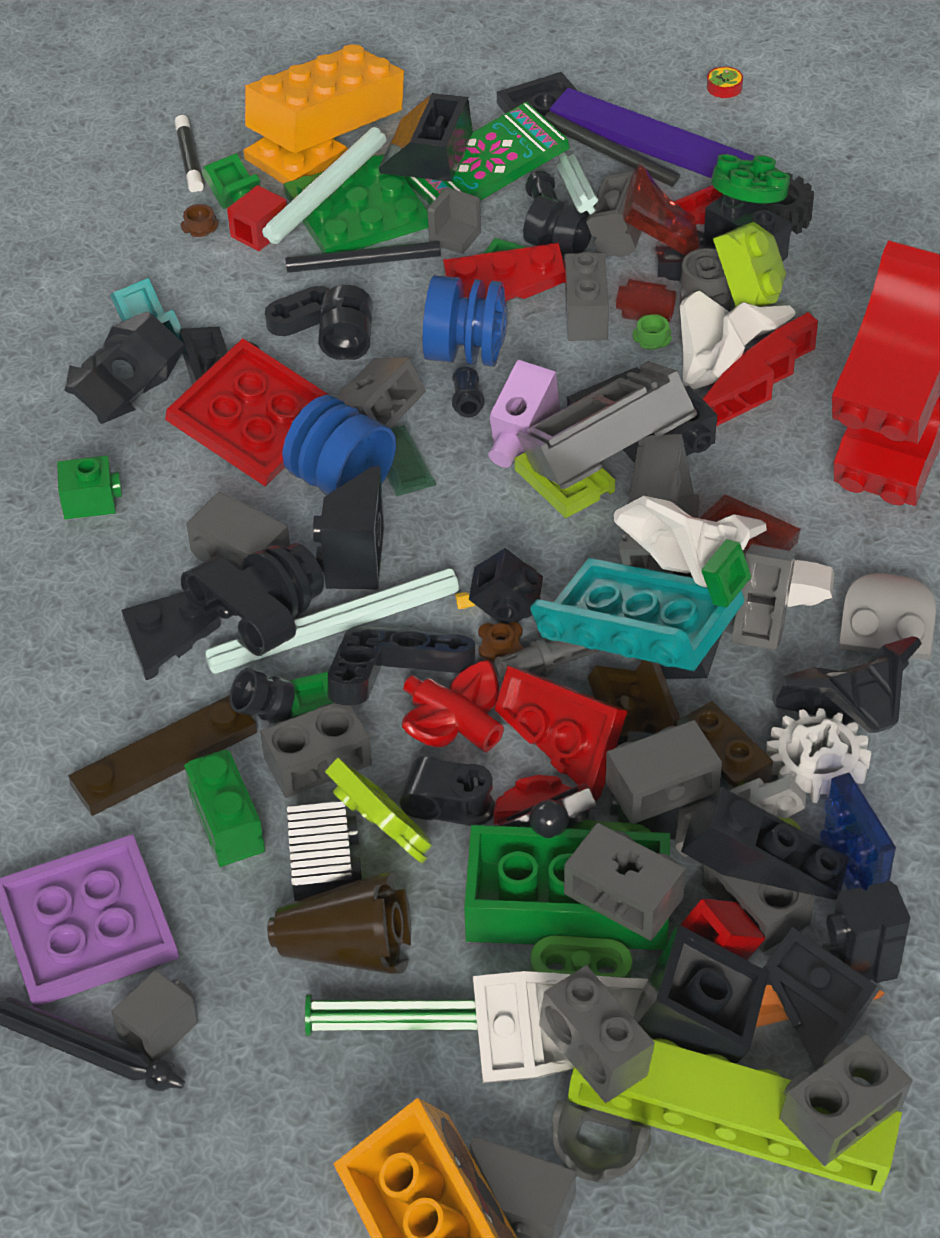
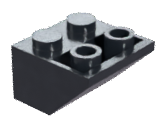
M432 93L401 119L379 166L380 173L451 182L473 134L468 97Z

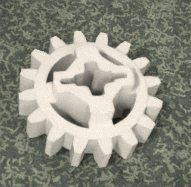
M821 708L818 709L816 717H809L804 709L799 710L797 721L784 716L781 728H772L770 741H767L766 754L773 760L772 775H778V780L791 775L804 792L810 793L812 803L819 801L820 794H827L832 802L837 801L839 790L850 796L854 794L856 783L863 784L865 782L871 758V751L867 750L868 737L864 735L857 736L859 725L856 722L846 726L843 725V714L837 713L832 719L826 718L825 711Z

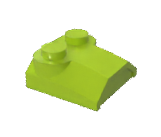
M751 222L713 238L735 306L743 302L757 307L776 303L782 290L786 271L775 237L757 223Z

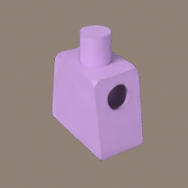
M517 360L490 415L494 445L488 455L496 465L505 468L510 467L515 457L525 453L516 436L517 433L522 431L528 434L526 429L560 411L555 371L521 360Z

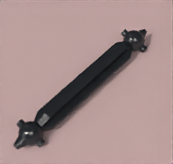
M12 997L0 998V1025L132 1081L145 1079L146 1086L155 1091H165L169 1088L182 1089L185 1085V1081L176 1074L175 1066L171 1062L166 1060H155L152 1062L141 1050Z

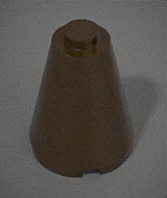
M394 871L382 872L279 906L276 909L275 916L269 918L267 926L268 940L271 947H276L279 954L287 958L387 974L403 973L408 966L409 959L399 960L401 943L411 945V916L405 889L396 890L393 883L401 878Z

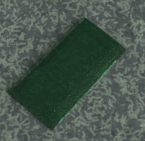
M405 425L391 429L396 438V452L387 478L396 497L436 486V481L409 429Z

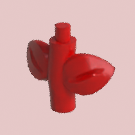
M489 659L479 661L463 670L450 683L449 688L431 678L422 681L414 675L410 676L404 683L403 690L413 697L412 703L417 708L404 715L401 721L402 728L416 740L428 746L446 747L455 741L459 732L485 753L490 751L501 740L504 726L487 714L494 708L499 695L497 674L494 665Z

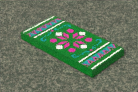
M526 101L473 132L451 182L405 176V179L429 205L437 199L446 187L478 197L481 201L570 149L569 142L559 130Z

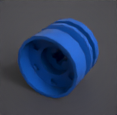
M433 275L428 287L424 309L422 338L424 358L426 360L453 363L459 346L464 345L467 364L475 365L481 347L483 365L495 367L500 348L504 344L507 329L508 310L505 302L504 283L491 281L485 299L484 281L475 279L469 297H464L461 278Z
M324 395L315 398L306 405L292 422L283 446V464L290 474L297 478H302L305 483L311 486L318 487L325 495L330 494L370 467H380L382 484L393 464L396 452V438L392 430L370 416L360 414L356 408L346 405L344 401L335 396Z

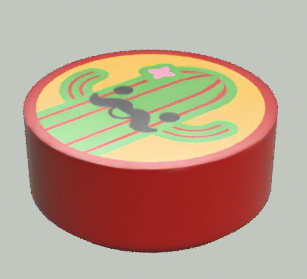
M717 67L712 69L707 75V91L715 97L732 98L739 95L742 91L743 75L735 68Z

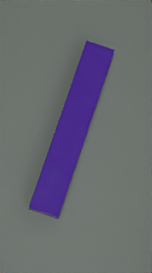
M567 88L550 107L551 112L615 143L712 178L718 156L721 154L734 155L740 160L753 161L754 155L571 88Z

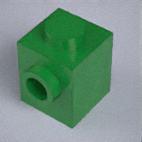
M108 455L57 461L58 493L64 520L116 514L115 498L122 497L120 473L111 472Z

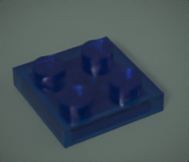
M850 772L831 778L829 798L825 801L826 818L824 830H821L820 838L822 843L849 857L844 876L847 889L862 887L866 891L869 885L890 881L896 851L895 844Z

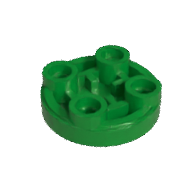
M721 154L718 156L717 164L714 167L711 183L719 192L737 200L751 203H776L787 197L790 176L775 168L776 160L768 156L757 155L754 156L753 161L740 160L738 157L730 154Z

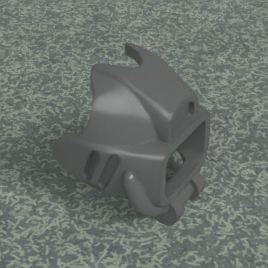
M558 1101L552 1117L554 1149L565 1167L576 1171L577 1177L607 1184L609 1181L631 1170L649 1149L651 1143L650 1126L582 1105L573 1107L566 1102ZM585 1121H592L631 1133L627 1150L623 1154H610L579 1143L577 1138L582 1124Z

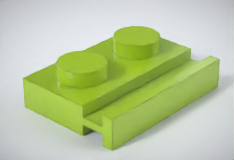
M525 453L515 457V471L565 519L599 501L600 495L606 492L609 494L615 492V479L603 468L576 484L561 489L555 482L534 472Z

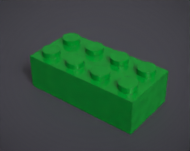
M471 825L464 904L466 942L535 945L539 940L548 936H572L612 939L622 943L628 949L664 950L668 939L669 918L653 940L650 941L564 894V864L591 830L566 829L558 836L544 838L535 833L531 827ZM621 831L630 836L634 842L657 854L661 853L670 856V833Z

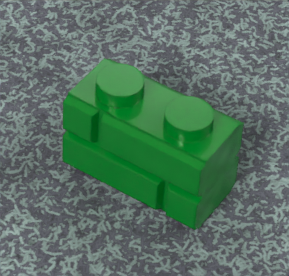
M222 750L188 761L184 768L188 781L189 795L209 844L212 846L218 866L223 867L264 853L265 847L261 821L230 750Z

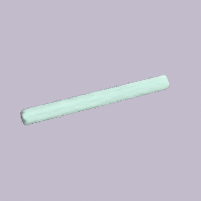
M447 568L294 619L296 625L295 637L261 656H255L238 643V638L210 647L205 651L207 665L213 674H218L455 594L459 590L457 576L452 569Z

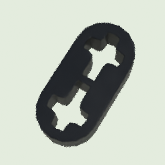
M314 286L270 303L265 308L267 330L273 335L288 336L320 324L322 298L330 288Z

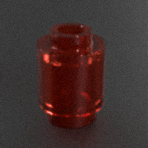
M629 279L626 286L620 285L616 309L622 310V318L638 321L646 315H660L670 323L674 314L677 293L676 291L668 290L667 285Z

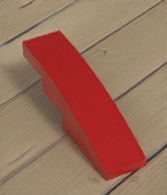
M807 312L776 329L748 349L720 376L703 398L717 414L716 427L772 399L773 384L793 375L795 359L815 350L818 320Z

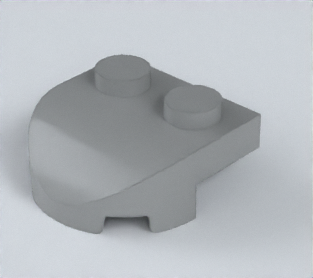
M878 573L865 575L857 579L849 587L845 597L838 649L876 653L885 644L915 636L920 639L922 645L910 658L930 660L936 617V603L933 594L921 582L901 575Z

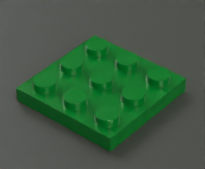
M385 154L369 158L302 221L322 253L358 250L428 228V211L404 176L380 173L379 166ZM323 172L283 183L284 194L291 202Z

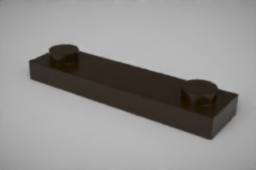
M230 695L68 775L69 782L90 815L94 816L185 770L184 765L188 761L222 751L256 734V722L251 716L235 712L231 708Z

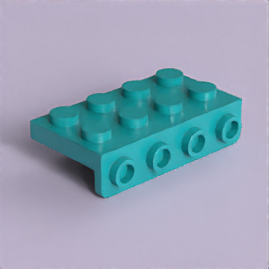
M588 558L554 602L537 599L530 607V610L541 636L551 641L566 642L591 650L597 649L619 654L627 658L655 662L666 667H677L695 671L741 608L745 599L741 590L727 608L713 605L708 588L699 586L694 582L693 578Z

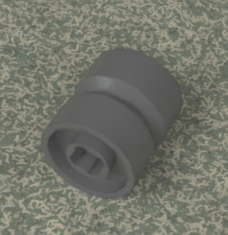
M705 248L690 252L684 257L682 262L680 304L690 294L701 291L730 312L732 294L717 250Z

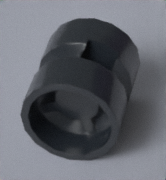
M540 195L533 201L528 210L523 228L524 240L535 246L559 243L562 255L583 253L592 237L586 223L589 213L587 210L579 213L576 206L571 204L564 209V202Z
M339 285L328 290L323 296L318 344L328 357L336 360H356L364 356L369 350L373 301L365 290L354 285Z

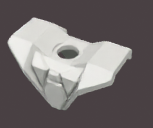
M701 291L690 294L680 304L683 384L689 385L693 389H698L716 383L720 376L742 356L745 349L744 346L750 340L774 332L794 317L796 312L790 305L757 307L744 302L729 312Z
M642 496L616 510L614 513V522L645 548L662 569L686 574L691 572L694 582L702 587H707L701 569L726 539L740 542L742 550H744L749 539L767 530L766 523L761 520L734 514L717 522L694 518L671 501Z

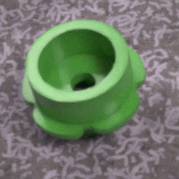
M646 315L640 318L637 322V328L633 330L632 334L633 340L640 343L642 348L648 350L664 348L672 341L669 322L660 315Z

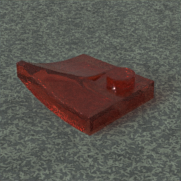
M639 164L633 173L624 208V221L685 256L697 250L699 240L695 216L673 202L654 182L645 166Z

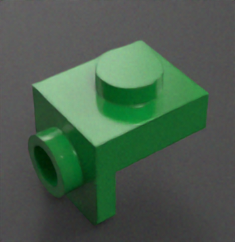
M237 153L204 166L202 171L203 177L223 209L230 207L254 187L259 186L261 182L257 174L251 176L248 174Z

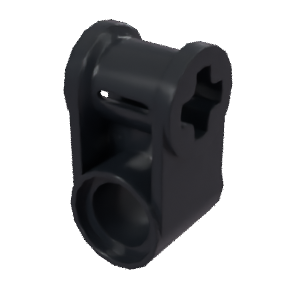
M420 757L412 762L399 804L401 809L413 818L429 821L440 820L467 826L483 825L491 820L494 815L495 802L490 795L493 789V777L488 769L478 764H463L442 761L433 757ZM474 777L478 779V786H474ZM467 803L471 804L472 814H469L467 811Z

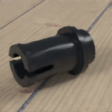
M536 171L528 177L525 189L533 200L540 195L558 200L554 191L555 181L551 175L544 171Z
M461 367L452 376L455 393L452 397V407L459 415L470 418L476 416L482 410L485 404L484 396L479 391L477 371L470 367Z

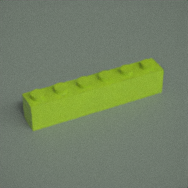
M654 1039L655 1045L648 1076L605 1103L575 1067L573 1069L567 1101L880 1193L891 1169L902 1112L896 1111L824 1166L779 1119L786 1099L784 1090L792 1080L783 1078L772 1070H755L731 1063L725 1057L717 1054L704 1055L680 1048L675 1043L666 1039ZM813 1107L819 1113L831 1114L830 1111L823 1107Z

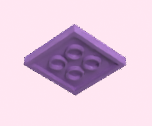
M133 834L0 878V910L31 1004L34 1007L42 1006L179 958L176 944Z

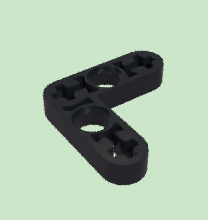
M372 626L353 627L344 634L328 671L327 698L340 705H357L367 701L381 666L460 673L475 664V641L470 637L458 634Z

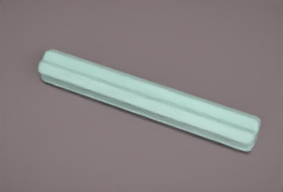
M565 152L561 153L558 156L561 162L556 166L577 211L582 213L587 210L590 215L596 211L594 204L598 202V198L575 154L567 156Z

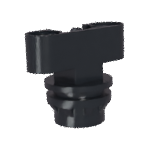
M292 543L285 548L274 545L261 551L253 552L245 558L242 571L224 557L215 556L183 572L181 575V587L188 601L205 616L218 610L219 615L223 619H228L232 616L242 618L238 623V643L253 655L261 656L295 637L296 625L294 619L309 608L313 598L322 593L324 577L314 555L305 546L299 543Z

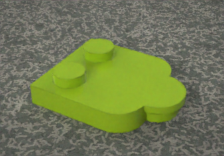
M337 758L325 771L337 784V787L332 791L336 797L352 811L357 809L368 821L376 824L411 856L423 864L428 859L425 853L433 846L429 836L379 785L340 758Z

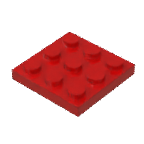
M242 338L166 409L165 420L266 487L285 468L282 451L285 437L294 419L315 398L329 394Z

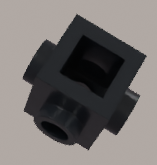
M504 548L474 567L469 601L499 623H517L523 618L531 617L530 607L537 599L541 600L543 576L532 566L527 565L508 549Z

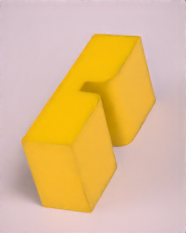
M462 592L455 594L458 609L476 606L469 601L470 593Z

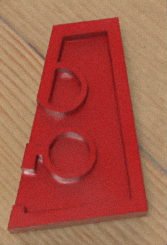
M559 243L443 260L445 276L462 279L464 297H469L475 279L484 281L485 299L491 281L503 282L505 302L516 297L526 299L565 283V267Z
M507 666L494 710L529 744H535L551 759L550 764L561 774H567L578 786L586 783L594 801H597L601 797L606 781L607 752L615 749L627 710L522 668Z

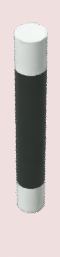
M179 115L175 118L174 122L190 192L202 191L204 186L189 119L185 115Z

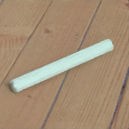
M372 127L266 224L262 230L263 236L268 238L270 243L278 244L386 143V135L381 133L377 127Z

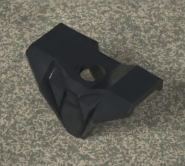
M148 312L141 313L113 325L103 347L99 348L93 356H90L81 365V368L69 366L64 391L74 394L97 415L98 421L104 424L136 410L132 403L142 393L167 381L186 346L153 314ZM116 360L128 362L133 368V377L130 379L117 377L112 371V362Z
M911 636L883 645L867 663L845 670L837 671L811 667L782 676L772 696L774 705L777 708L796 712L804 709L811 715H816L818 709L821 708L824 709L826 718L830 719L837 713L843 714V725L856 721L869 733H878L890 729L899 721L903 671L909 665L908 659L922 643L918 637Z

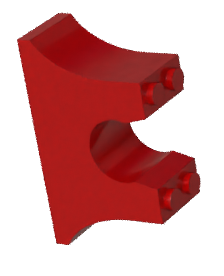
M888 240L881 256L878 273L863 321L832 394V419L839 420L843 425L847 426L834 459V482L839 483L841 487L853 493H861L864 490L880 495L887 503L897 506L904 503L913 506L917 505L940 450V254Z

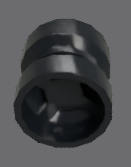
M252 668L241 670L235 677L230 690V704L235 712L247 716L257 714L261 720L271 723H277L286 719L293 707L295 697L293 684L288 679L278 676L267 678L262 671Z

